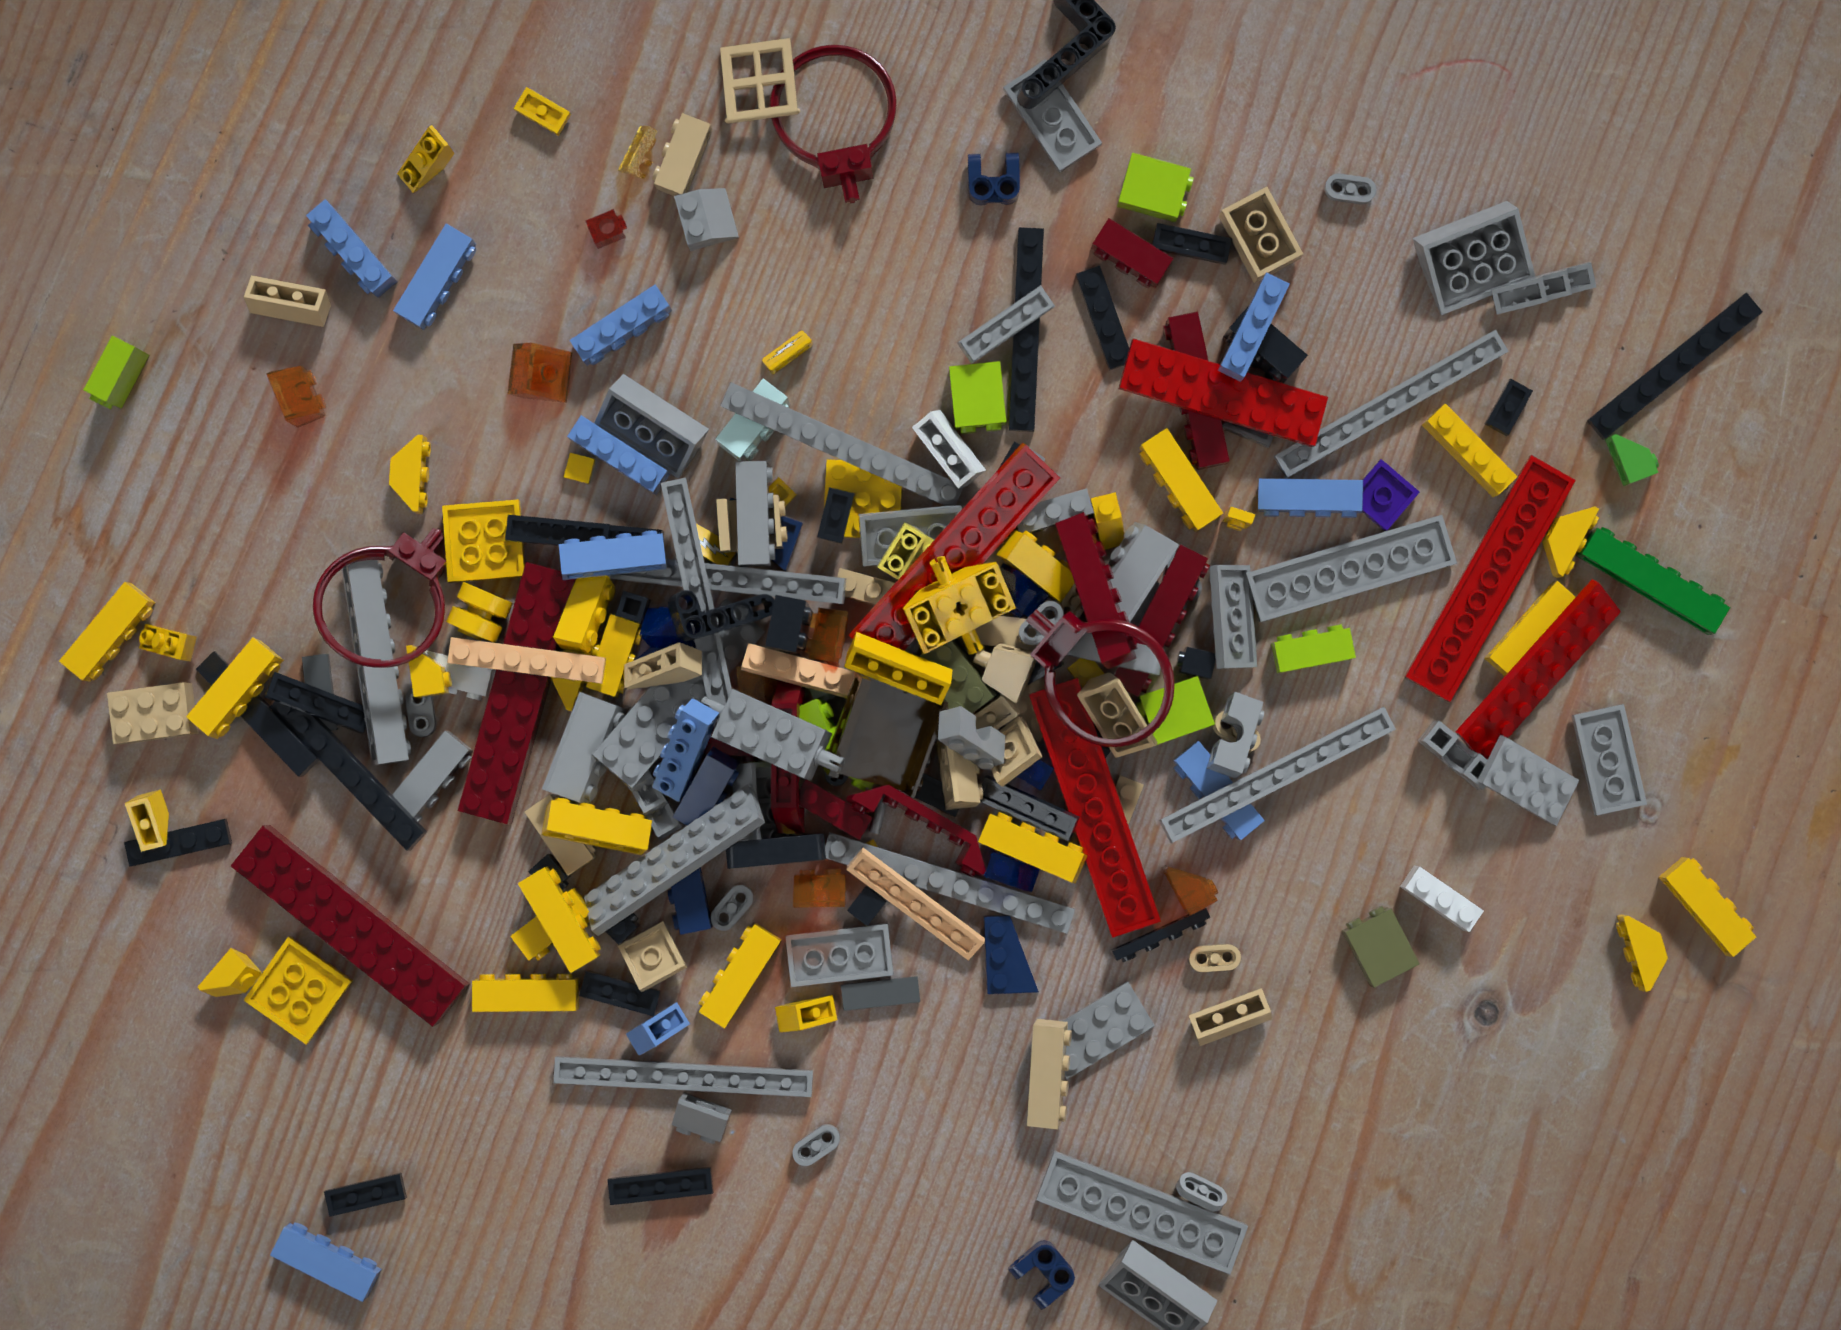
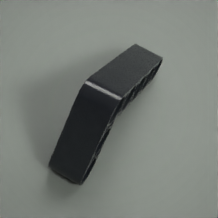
M1054 0L1055 6L1080 33L1025 79L1017 94V101L1020 106L1026 109L1036 107L1110 42L1116 30L1115 22L1095 0ZM1080 11H1086L1089 16H1084ZM1097 29L1104 30L1106 34H1101ZM1079 44L1086 45L1089 50L1081 48ZM1062 59L1068 60L1071 65L1064 64ZM1044 75H1050L1053 81L1047 80ZM1025 90L1034 92L1036 96H1029Z

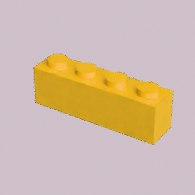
M1446 403L1439 407L1422 424L1440 445L1492 497L1503 492L1518 477Z
M1167 428L1141 444L1139 447L1141 450L1139 453L1140 458L1146 466H1152L1156 472L1153 474L1154 479L1160 487L1165 486L1169 492V495H1167L1168 500L1175 509L1179 507L1184 515L1181 519L1189 530L1193 528L1197 532L1223 514Z
M1552 582L1484 659L1505 677L1575 599V596L1560 582Z
M124 582L59 662L82 681L90 682L91 680H96L104 671L102 668L108 660H113L120 652L119 646L124 640L128 641L136 633L137 629L135 627L141 620H146L151 615L155 602L132 583Z
M856 632L848 649L844 665L847 669L939 705L942 704L949 690L953 672L950 668Z
M252 637L186 718L207 736L215 739L223 737L230 730V724L233 720L246 711L249 701L262 692L264 683L269 677H272L274 672L278 673L281 668L280 664L284 660L262 641Z
M555 798V800H551L546 805L541 835L642 855L648 850L652 820L645 819V816L642 814L631 813L629 816L620 814L619 810L613 808L600 810L595 809L593 804L581 803L580 805L570 804L568 799Z
M998 812L997 816L989 815L979 838V843L1076 884L1088 856L1081 853L1082 847L1071 842L1067 846L1058 843L1059 837L1045 832L1044 836L1034 833L1036 827L1024 822L1020 826L1011 823L1013 818L1001 812Z
M1681 857L1661 874L1659 878L1726 956L1734 957L1756 938V935L1752 932L1754 927L1746 918L1738 916L1735 912L1737 908L1734 903L1727 897L1724 899L1718 892L1720 890L1719 886L1711 878L1707 879L1702 874L1703 868L1694 858L1690 860L1689 858Z
M547 866L520 881L518 885L569 972L572 973L601 956L598 952L601 947L594 936L589 937L585 928L588 925L580 913L576 915L573 910L574 901L567 891L563 893L559 883L561 879L554 869L550 870Z
M757 923L753 927L747 926L740 937L744 942L739 949L735 947L732 949L726 961L730 962L725 971L721 969L718 971L712 981L716 984L712 992L706 991L698 1003L702 1006L699 1013L724 1029L782 940Z
M544 973L531 974V978H521V974H505V979H495V974H479V979L472 980V1012L576 1011L579 1009V978H572V973H558L556 978H546Z

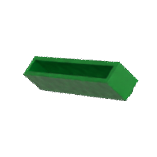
M1601 527V529L1591 530L1586 538L1585 546L1576 555L1578 558L1706 635H1712L1717 632L1731 608L1724 604L1725 599L1713 593L1711 595L1707 594L1702 590L1703 586L1692 580L1688 582L1681 578L1679 571L1671 567L1666 569L1659 565V560L1654 556L1639 553L1636 551L1637 547L1634 544L1625 540L1621 542L1614 538L1615 534L1609 529Z

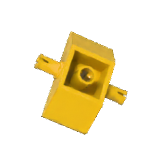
M945 556L937 557L938 562L936 563L935 559L930 562V566L938 581L920 589L903 608L922 653L926 654L960 636L964 640L968 654L977 653L975 648H978L980 652L984 647L976 632V628L1016 608L999 566L996 562L964 567L951 574Z

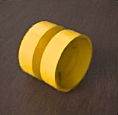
M463 582L457 598L468 604V607L464 609L452 606L446 622L458 627V632L481 641L484 638L496 643L502 627L492 621L491 617L493 615L507 618L513 603Z

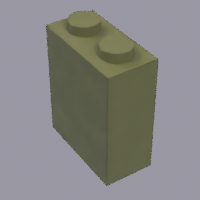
M1383 906L1369 912L1370 916L1363 920L1360 918L1351 920L1346 923L1347 928L1342 930L1365 978L1373 988L1420 964L1392 909H1384Z

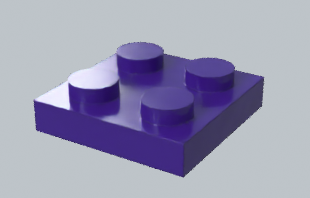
M1380 459L1363 479L1362 512L1386 532L1420 491Z

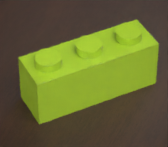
M1342 624L1327 627L1328 632L1318 634L1317 629L1302 632L1303 637L1292 638V634L1278 636L1277 642L1271 643L1276 672H1288L1356 658L1350 628L1343 629Z

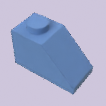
M676 1002L627 1032L626 1035L640 1056L687 1027L690 1023Z

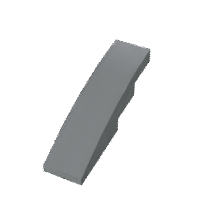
M1587 262L1491 289L1496 314L1498 315L1569 296L1572 293L1596 288L1592 264Z
M649 768L634 787H629V789L636 798L644 815L648 820H652L651 826L658 839L661 840L682 828L678 820L673 818L674 811L665 795L652 788L655 777Z

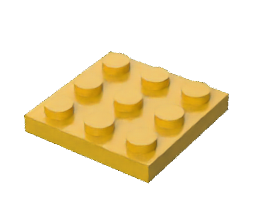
M826 460L824 507L829 487L855 494L844 538H860L858 514L901 510V486L845 461Z
M519 499L442 506L447 580L449 583L522 577L525 567L523 542L505 540L508 515L521 516Z
M288 936L243 1001L307 1045L353 980L293 937Z

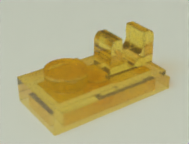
M640 125L618 169L619 172L632 174L640 179L646 177L645 174L641 173L639 165H652V162L644 157V155L655 145V136L658 132L651 126Z

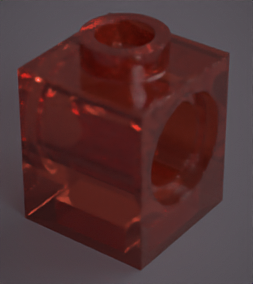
M614 209L585 221L598 249L626 238L623 231L627 229L622 214L617 216ZM613 223L614 230L608 234L603 233L602 227L604 224Z

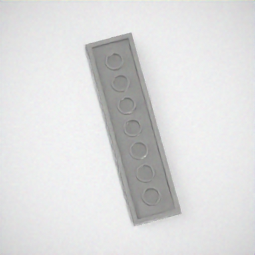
M1439 515L1245 574L1259 622H1264L1457 564L1443 516Z
M726 598L719 607L731 604V602ZM735 608L734 616L741 620L742 613L738 608ZM751 622L719 632L728 674L745 656L748 643L754 645L765 633L756 623ZM695 640L689 641L686 644L690 647L696 648ZM702 675L681 683L649 687L594 751L592 756L630 788H633L660 756L664 746L667 743L669 744L670 739L667 736L672 726L677 723L675 714L681 705L686 706L692 698L701 702L705 696L707 697Z
M748 784L736 791L732 796L714 806L710 811L695 819L691 824L673 834L669 839L654 847L650 852L632 862L628 867L585 895L584 899L589 910L588 917L592 932L597 936L601 935L763 825L765 821L755 790Z
M1055 1150L1036 1197V1200L1229 1275L1248 1228V1225L1209 1211L1196 1204Z

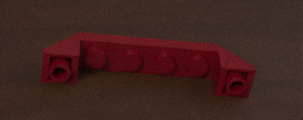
M778 680L772 706L799 718L800 705L805 704V687ZM771 764V810L777 833L804 834V808H799V776Z
M884 785L847 796L846 801L852 804L851 808L861 814L874 812L881 798H883L882 802L893 809H896V807L901 808L905 811L904 815L916 822L920 819L927 824L926 828L936 834L944 833L949 836L948 841L959 847L962 844L964 845L955 861V864L961 867L960 871L971 877H974V875H984L986 869L976 835L890 785Z

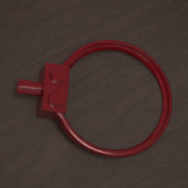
M845 45L819 46L807 50L793 59L794 72L807 62L824 56H845L867 65L880 78L887 95L888 110L881 131L869 144V147L867 144L817 153L818 157H816V155L803 150L791 140L782 125L780 117L771 119L775 131L785 147L798 159L820 170L823 187L830 188L841 185L845 203L850 202L852 204L860 200L856 182L874 179L871 159L884 145L893 128L897 108L896 92L887 71L875 58L866 52ZM785 83L773 86L770 107L779 106Z
M432 528L421 543L403 532L392 546L358 548L342 555L329 565L321 575L314 591L313 616L322 638L337 654L362 666L388 668L408 663L429 649L441 631L445 615L444 596L438 579L444 573L446 560L434 553L435 549L444 539L441 530ZM385 556H387L392 561L395 558L399 559L429 580V586L431 587L429 592L434 603L435 618L430 633L415 650L396 659L381 661V659L366 658L352 653L335 640L323 619L322 601L328 583L342 568L349 564L366 560L385 561Z
M1037 609L1028 617L1026 621L1044 636L1043 640L1030 655L1045 668L1044 681L1047 698L1058 718L1070 731L1092 744L1105 747H1124L1144 740L1161 726L1172 706L1175 684L1168 656L1153 636L1142 628L1122 620L1100 619L1082 622L1071 611L1062 616L1055 625ZM1111 630L1130 634L1142 641L1157 658L1164 678V696L1157 715L1141 731L1120 739L1096 737L1077 727L1063 711L1056 694V672L1053 671L1054 665L1056 667L1086 632Z

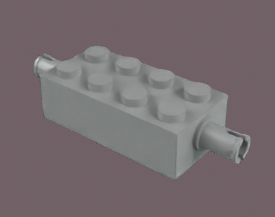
M732 689L725 705L713 701L706 696L701 700L702 703L719 712L718 723L711 736L719 741L809 781L812 780L818 765L830 769L837 774L840 773L842 768L833 764V762L844 766L845 758L825 750L832 736V733L734 689Z

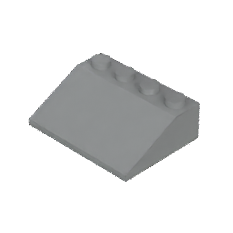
M1508 201L1413 238L1419 263L1441 315L1491 296V289L1535 277L1519 209Z

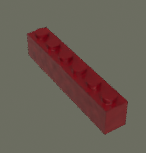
M1198 311L1168 317L1166 325H1163L1165 340H1170L1171 349L1209 361ZM1179 407L1181 415H1185L1187 425H1184L1186 440L1191 439L1192 449L1189 450L1191 464H1196L1197 470L1228 464L1230 460L1221 420Z
M1082 512L1055 523L1087 621L1116 619L1129 622L1125 611L1121 612L1118 603L1122 602L1118 589L1112 586L1111 579H1114V575L1110 565H1105L1103 556H1106V551L1102 542L1097 541L1095 534L1099 531L1093 518L1089 519ZM1111 630L1091 632L1101 663L1107 669L1137 658L1134 650L1138 649L1134 636Z
M1181 544L1139 625L1140 628L1153 636L1162 648L1164 646L1169 648L1175 636L1171 631L1175 623L1181 624L1187 612L1183 609L1186 601L1192 602L1199 589L1194 586L1199 577L1204 579L1210 567L1206 563L1207 557ZM1134 637L1136 643L1145 645L1142 641ZM1118 667L1114 674L1121 681L1125 690L1136 696H1139L1140 692L1146 693L1152 681L1148 678L1149 673Z

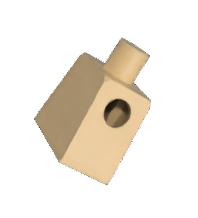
M998 644L994 647L992 654L984 650L977 651L973 663L986 668L982 677L984 683L1017 703L1024 695L1037 661L1030 655L1032 652L1030 650Z

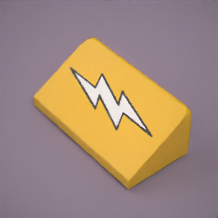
M801 330L765 356L762 362L771 374H775L811 348L813 345L812 340Z
M696 523L703 557L714 564L729 566L737 552L721 553L719 536Z

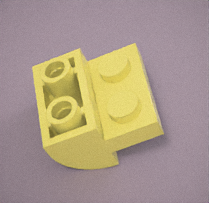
M904 522L877 567L898 580L934 539Z

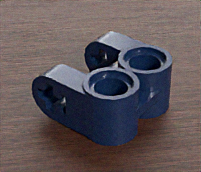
M1006 153V175L1000 177L981 175V154H968L969 198L974 204L980 206L987 205L988 203L1009 205L1017 200L1020 190L1019 153ZM979 185L987 187L989 192L986 195L980 196L976 194L974 189ZM1010 185L1013 187L1014 192L1010 195H1004L1000 191L1001 186Z
M1046 1240L1037 1242L1008 1267V1271L1017 1280L1036 1266L1050 1282L1032 1299L1040 1310L1048 1307L1070 1289L1075 1280L1071 1265L1063 1258L1054 1244ZM1049 1250L1052 1256L1048 1261L1038 1259L1037 1256L1040 1251ZM1059 1270H1065L1068 1272V1277L1064 1281H1057L1054 1278L1055 1273Z

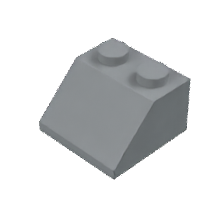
M725 188L698 189L674 196L690 251L739 238Z
M683 1093L679 1098L671 1125L677 1127L676 1131L679 1133L691 1135V1132L701 1135V1140L715 1144V1141L721 1142L732 1109Z

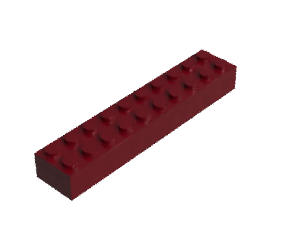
M526 562L503 644L559 651L560 646L553 636L576 579L563 580L561 571ZM496 670L457 811L504 824H512L552 680L551 677Z
M262 825L231 864L234 870L432 1027L439 1024L469 986V982L271 825Z

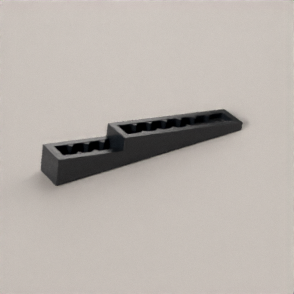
M508 515L505 540L559 546V544H564V541L568 539H579L580 542L590 541V538L595 536H605L606 539L616 538V535L629 533L631 536H642V532L657 531V534L663 533L664 542V531L604 523Z
M213 651L196 670L212 686L229 664L216 651ZM260 695L253 697L249 701L247 709L241 717L298 777H303L319 759L272 711L270 705Z

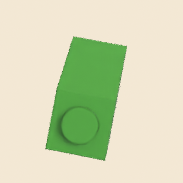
M1617 434L1605 439L1623 486L1659 473L1657 470L1659 467L1658 460L1654 453L1651 454L1649 448Z

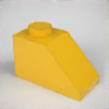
M1116 492L1091 498L1090 501L1094 511L1092 517L1099 531L1097 533L1098 540L1102 542L1105 550L1119 547L1125 537Z
M413 645L406 646L407 654L417 647ZM425 652L408 662L414 697L422 698L449 693L448 687H452L450 672H446L444 666Z
M161 789L137 795L127 801L125 806L141 852L165 846L167 844L169 812Z
M230 948L197 988L214 997L246 993L255 984L262 972L246 954Z
M833 995L775 1007L779 1032L800 1031L837 1021Z

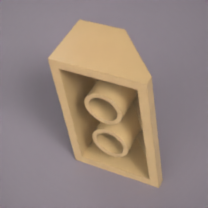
M1110 672L1089 679L1077 694L1100 734L1105 739H1120L1130 736L1147 726L1121 681ZM1153 734L1138 743L1124 747L1109 748L1114 757L1117 758L1156 746L1158 742Z
M938 740L936 746L945 810L976 807L980 803V799H983L982 785L978 784L976 775L979 774V767Z

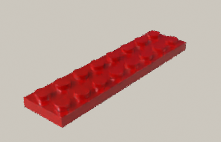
M1134 338L1131 340L1119 390L1310 447L1316 445L1328 401L1327 396L1250 373H1246L1240 382L1217 371L1220 364Z
M1592 579L1455 731L1472 751L1480 753L1488 760L1499 736L1509 738L1621 613L1599 582Z

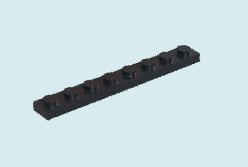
M1018 228L1015 303L1041 285L1044 228ZM1040 317L1013 335L1009 431L1034 432Z
M1746 292L1591 416L1587 422L1602 440L1606 439L1763 311Z
M274 701L270 706L272 711L406 851H411L427 833L422 825L318 717Z

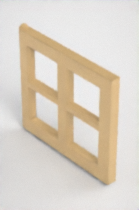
M790 38L720 48L727 114L726 123L731 124L800 113L797 104ZM782 51L784 72L762 75L760 54ZM753 55L755 76L733 79L732 58ZM785 83L787 105L765 108L763 86ZM756 87L758 109L737 112L735 90Z

